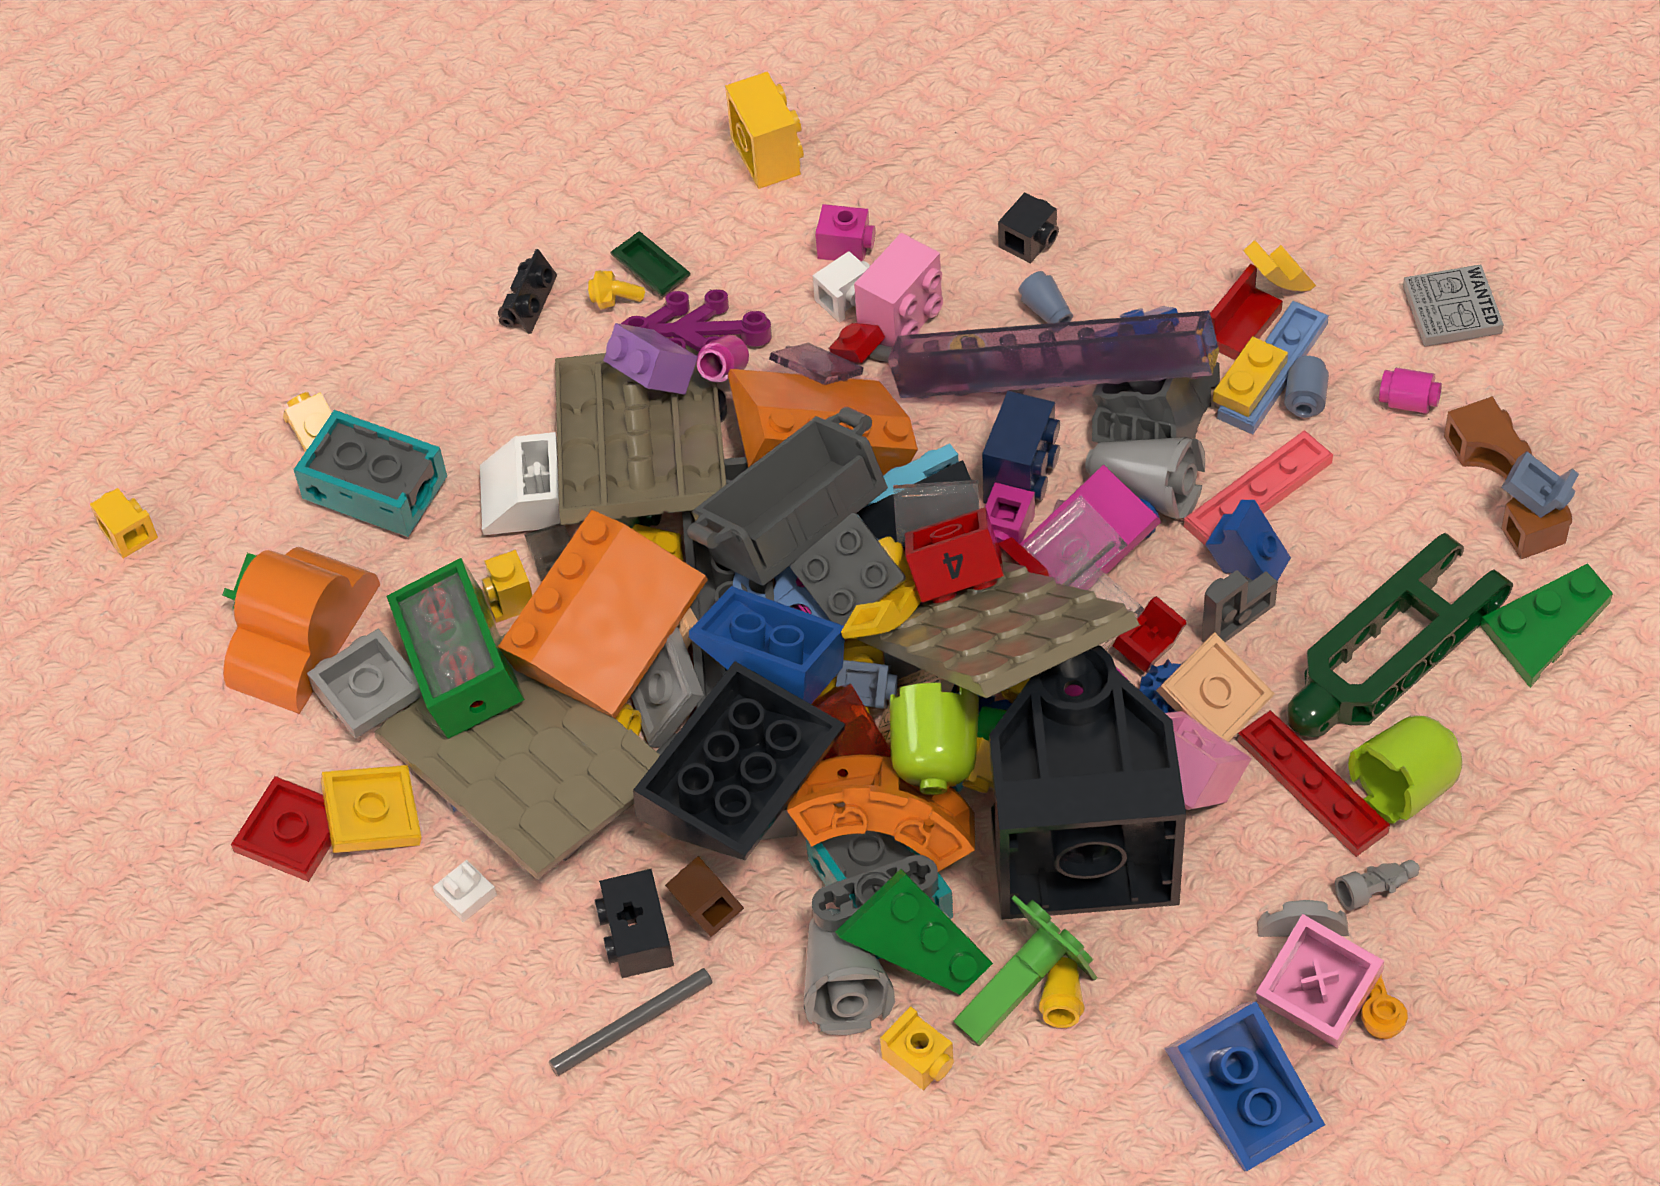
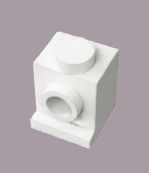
M848 251L812 275L815 301L839 323L845 320V311L856 306L854 283L870 265L865 261L858 260Z

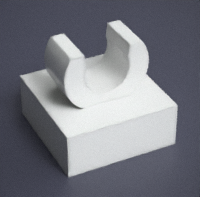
M467 860L433 886L435 896L463 923L497 896L495 887Z

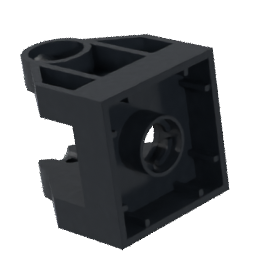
M1098 645L1031 677L989 735L995 803L991 807L992 835L1001 920L1026 918L1012 900L1014 895L1025 905L1033 900L1050 916L1178 906L1180 904L1186 811L1173 720L1117 670L1113 657L1101 645ZM1070 685H1078L1083 689V692L1079 696L1074 697L1068 695L1065 689Z

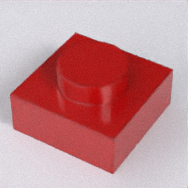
M851 323L841 330L839 337L828 349L836 361L862 363L885 339V336L879 325Z

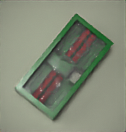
M462 558L386 596L426 707L448 739L525 700L511 664L498 648L502 640L482 589Z

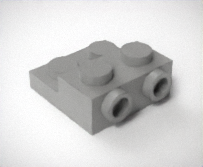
M379 628L367 636L357 638L349 647L332 658L320 661L314 669L307 673L313 692L335 719L339 718L355 739L422 697L414 671Z

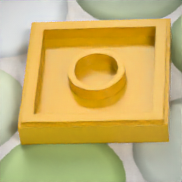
M408 765L322 772L321 785L333 853L420 845L422 836Z

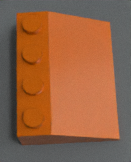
M730 369L728 372L748 468L814 417L818 416L827 419L838 414L844 407H849L871 417L872 426L862 436L868 439L883 476L895 467H902L910 463L918 451L910 417L880 381ZM842 422L839 423V425H842L846 428H849L851 430L854 429L853 427L846 425Z
M591 509L504 636L498 648L516 671L616 719L666 644L667 638L673 633L708 579L706 575L627 525Z

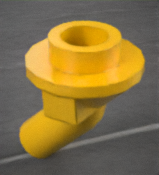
M595 271L594 279H590L588 282L590 300L592 303L597 302L600 309L615 306L616 296L641 302L645 296L644 287L615 280V275L612 271Z

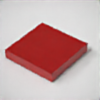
M274 776L231 843L233 851L309 882L332 845L323 794Z

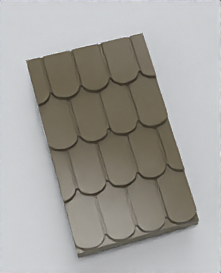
M686 345V350L698 356V351ZM606 353L556 358L558 491L561 525L576 524L584 521L591 509L612 519H620L622 516L629 518L664 514V511H668V513L690 511L727 485L717 383L701 376L697 369V361L686 394H679L644 387L604 362Z
M1002 561L1004 576L997 578L998 582L995 585L982 590H974L973 587L957 591V595L954 598L942 603H933L932 600L920 602L912 615L896 629L877 635L857 637V639L987 699L1140 625L1134 612L1127 610L1124 603L1097 598L1094 591L1057 584L1053 577L1030 573L1027 571L1026 566Z
M505 633L503 636H500L501 640L507 633ZM514 668L513 671L525 700L449 739L428 711L423 696L404 710L389 717L380 728L374 731L377 740L408 765L409 768L537 880L634 804L633 789L660 756L631 729H626L615 718L516 671Z

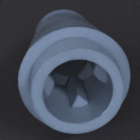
M1038 271L1031 274L1021 283L1018 289L1022 295L1021 301L1051 325L1054 330L1065 327L1072 320L1073 314L1069 310L1051 275L1046 276L1043 271Z

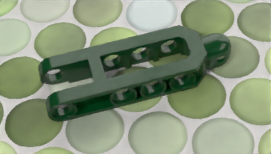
M1447 533L1439 535L1307 650V669L1304 672L1305 687L1295 694L1288 703L1286 716L1288 725L1295 732L1307 737L1322 736L1338 722L1347 725H1370L1481 625L1483 616L1499 609L1509 597L1513 588V582L1494 569L1485 574L1453 604L1448 603L1431 589L1437 584L1438 577L1452 565L1456 557L1463 555L1464 546ZM1412 606L1432 621L1364 683L1349 684L1333 671L1342 662L1347 664L1352 659L1353 652L1371 636L1376 638L1380 635L1381 628L1398 612L1405 613Z

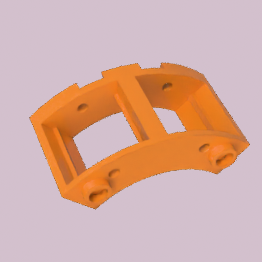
M849 755L822 760L787 807V812L811 846L841 835L865 834L866 831L881 832L894 836L896 841L933 860L938 872L975 851V812L965 799L952 787H947V792L939 795L921 793L920 787L913 786L900 779L892 766L891 757ZM840 769H845L848 774L845 777H841L837 772ZM841 802L845 803L843 807H837L835 805Z

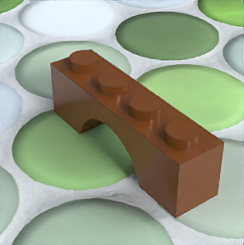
M1493 396L1448 411L1444 438L1463 467L1489 469L1506 480L1519 456L1526 451L1532 455L1528 443L1525 440H1520L1513 429L1509 413L1504 409H1500ZM1513 497L1506 503L1501 529L1519 558L1524 559L1566 544L1569 528L1572 524V514L1568 505H1566L1562 510L1555 508L1540 518Z

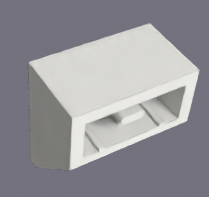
M556 432L515 436L480 464L483 535L565 527V525H561L559 515Z

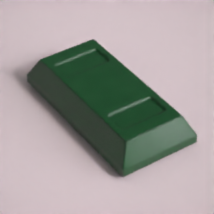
M640 231L610 252L614 258L662 297L682 284L691 275L686 268Z

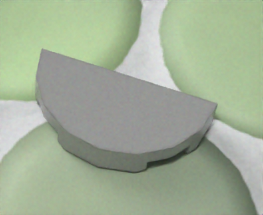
M1299 900L1286 902L1283 904L1282 911L1271 915L1266 911L1261 915L1257 923L1258 937H1289L1300 917L1304 914L1340 936H1349L1346 914L1341 910L1338 913L1328 910V904L1322 901Z

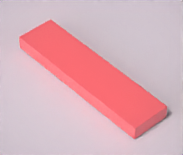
M1304 430L1184 518V527L1205 545L1223 514H1233L1241 500H1255L1264 514L1329 466L1333 461V454Z

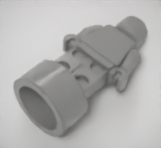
M1413 860L1405 861L1400 866L1397 863H1383L1378 867L1369 866L1367 867V873L1360 875L1354 871L1337 877L1335 880V891L1341 905L1346 910L1352 911L1368 905L1369 899L1372 898L1371 895L1374 893L1388 890L1389 893L1396 892V888L1407 883L1409 879L1418 876L1420 867Z

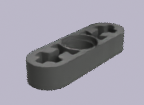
M912 855L824 886L814 894L812 899L814 921L821 929L835 932L868 901L862 895L867 887L871 885L883 886L900 869L909 877L910 874L918 872L920 877H925V882L917 885L931 898L938 889L937 866L933 860L926 856ZM850 894H855L858 908H853V901H850L849 898ZM833 902L836 907H840V913L832 915L829 909L826 910V904Z

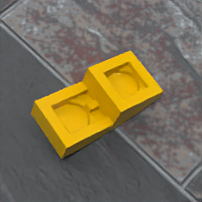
M1254 240L1243 250L1260 272L1270 282L1281 288L1292 291H1311L1316 286L1282 245L1268 255L1257 241Z
M911 586L894 589L879 602L856 605L841 631L843 638L849 639L877 635L896 629L912 615L920 604L921 599L917 588Z

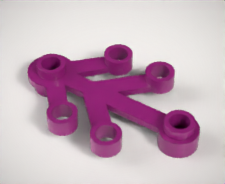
M720 289L708 291L704 296L705 304L674 323L665 322L674 316L684 315L690 310L689 295L686 292H670L665 297L666 305L647 317L631 316L621 323L652 329L664 337H674L669 338V340L684 349L688 345L698 352L706 344L720 338L719 336L712 335L740 334V339L748 346H762L767 344L772 338L771 322L761 311H750L743 316V320L704 322L712 316L722 314L729 309L728 294Z

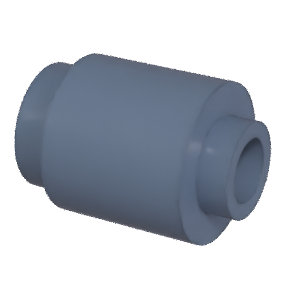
M1302 356L1297 358L1289 368L1284 403L1286 408L1296 416L1303 418L1312 417L1320 414L1325 408L1329 372L1326 369L1325 363L1320 358Z

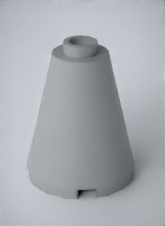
M1190 437L1100 442L1094 449L1089 451L1085 468L1091 477L1104 464L1139 499L1146 500L1152 504L1157 512L1172 519H1184L1192 513L1201 494L1202 485L1195 483L1197 471L1205 472V452L1201 441Z
M829 909L832 915L840 913V909ZM812 918L808 931L804 1010L807 1020L811 1024L813 1021L820 1025L821 1031L830 1035L846 1036L864 1032L872 1028L870 1021L881 1014L884 1020L890 1014L895 1004L892 982L875 954L839 938L835 932L821 929L815 923L814 918Z

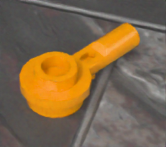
M1381 974L1369 994V999L1365 1001L1362 1007L1361 1017L1366 1030L1372 1036L1379 1039H1390L1405 1028L1408 1012L1400 1000L1387 994Z

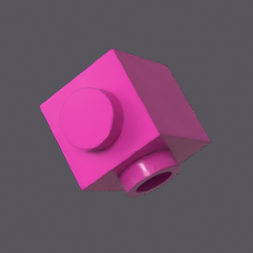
M822 204L815 233L817 259L835 261L850 251L858 260L864 261L867 248L873 249L876 233L875 226L869 225V210Z

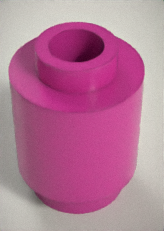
M724 335L700 349L697 358V369L705 379L716 383L723 382L729 379L728 372L730 369L744 370L749 361L748 348L737 336Z
M1397 367L1394 371L1385 370L1380 386L1379 401L1388 403L1389 408L1428 414L1431 406L1438 407L1442 383L1435 382L1434 373Z

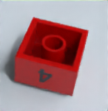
M986 507L905 533V556L921 602L932 600L933 603H942L954 598L957 595V591L973 587L974 590L986 589L995 585L998 582L997 578L1004 576L1001 551Z

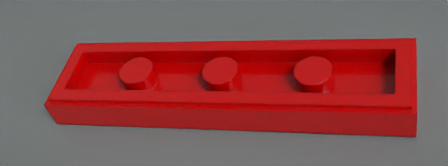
M1271 710L1238 732L1237 741L1355 857L1389 833L1390 824Z

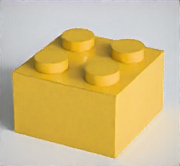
M767 71L725 85L731 139L758 189L801 175L799 159L804 157L801 142L797 137V133L802 131L801 123L796 111H789L787 98L781 84L775 85Z

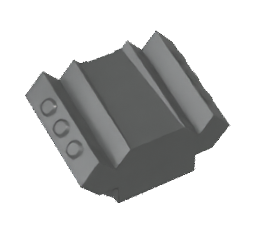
M1131 339L1123 343L1116 342L1092 395L1098 405L1092 418V441L1100 443L1178 437L1196 439L1197 428L1202 416L1206 412L1207 407H1211V387H1216L1220 383V363L1194 356L1189 343H1180L1173 339L1160 343H1146L1140 339Z

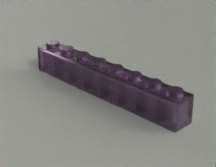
M1207 310L897 336L888 357V362L900 398L917 397L925 399L940 395L954 394L956 396H964L969 393H1003L1007 390H1042L1048 387H1081L1088 384L1109 383L1116 385L1123 382L1142 380L1156 382L1163 379L1183 377L1197 379L1213 374L1219 354V347L1210 311Z

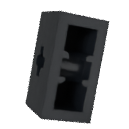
M652 868L600 880L603 898L595 899V905L600 926L609 924L612 936L603 938L609 964L618 962L622 978L674 966Z

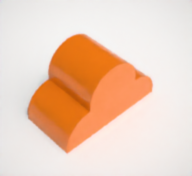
M295 547L285 555L272 550H265L259 553L251 561L243 574L235 598L234 616L237 629L230 640L224 660L223 675L226 686L300 714L313 693L307 673L314 669L320 661L332 658L339 652L380 586L377 575L302 547Z

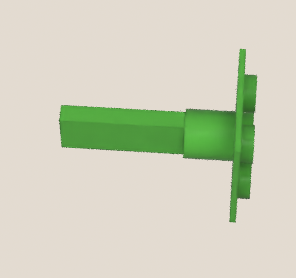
M1015 895L1012 897V900L1037 931L954 1020V1023L979 1046L984 1043L1064 955L1074 960L1077 966L1094 981L1098 978L1089 966L1093 959L1084 950V946L1066 929L1061 931L1051 921L1050 915L1033 900L1025 905Z

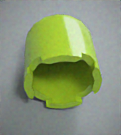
M918 683L901 687L900 696L890 695L892 766L900 779L913 786L920 787L921 793L939 795L946 793L947 787L955 786L968 778L976 763L979 697L977 694L960 687V694L942 692L941 683Z
M1415 715L1402 719L1360 745L1350 753L1348 760L1349 775L1352 782L1360 780L1363 789L1368 794L1364 800L1389 823H1396L1400 819L1407 821L1450 789L1458 781L1463 766L1462 753L1452 731L1429 716Z

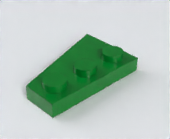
M1587 563L1483 616L1480 626L1531 688L1540 678L1542 671L1551 662L1554 663L1563 654L1564 648L1576 635H1581L1611 603L1613 593Z
M902 869L890 878L835 931L839 938L959 995L993 965L992 961Z

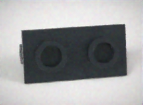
M535 249L532 258H528L525 262L519 264L518 272L510 287L513 293L507 294L503 305L498 310L500 324L505 327H512L514 324L521 323L528 334H532L557 277V273L539 249Z

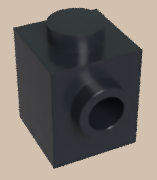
M1024 192L998 221V247L1031 264L1045 247L1049 248L1052 246L1058 236L1057 208L1051 206L1050 203L1043 199H1037Z

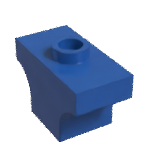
M1241 500L1233 514H1223L1205 544L1223 573H1233L1238 570L1243 576L1255 580L1267 571L1278 581L1291 559L1255 500Z

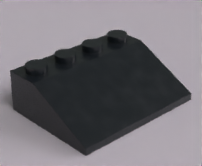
M734 661L633 789L635 815L674 839L746 860L845 730V723Z

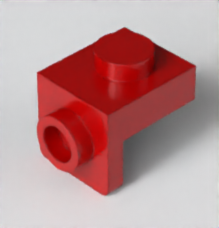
M1157 596L1148 602L1142 614L1137 618L1140 626L1117 636L1112 645L1144 673L1173 647L1187 624L1183 617Z

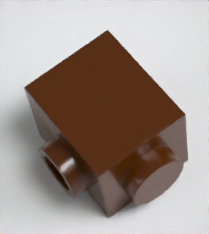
M699 856L665 885L710 938L744 909Z

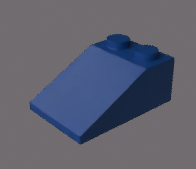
M733 586L689 630V638L727 670L736 661L810 704L814 702L843 668L845 642L841 634L843 625Z
M1257 1001L1241 1003L1164 1048L1185 1087L1244 1171L1252 1169L1325 1126L1323 1119Z

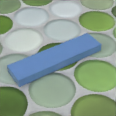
M1292 301L1265 340L1266 343L1288 352L1286 365L1249 418L1221 405L1218 409L1217 419L1250 434H1254L1286 387L1289 368L1297 358L1307 356L1328 325L1329 315Z

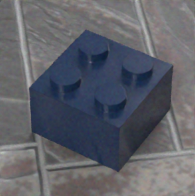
M1007 390L982 453L983 503H987L995 482L1035 492V501L1036 499L1043 500L1048 484L1047 470L1048 468L1054 469L1056 467L1060 453V445L1055 444L1060 430V420L1055 419V402Z

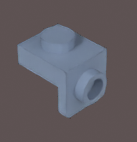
M1526 451L1517 458L1501 488L1541 518L1555 508L1562 510L1571 501L1575 494L1572 486L1579 473L1574 469H1570L1559 476Z
M843 660V668L837 674L834 703L885 709L887 708L888 700H890V695H896L898 675L891 674L892 665Z

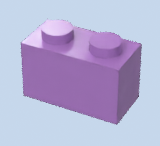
M615 323L611 338L607 343L603 361L648 389L686 394L698 356L655 330Z

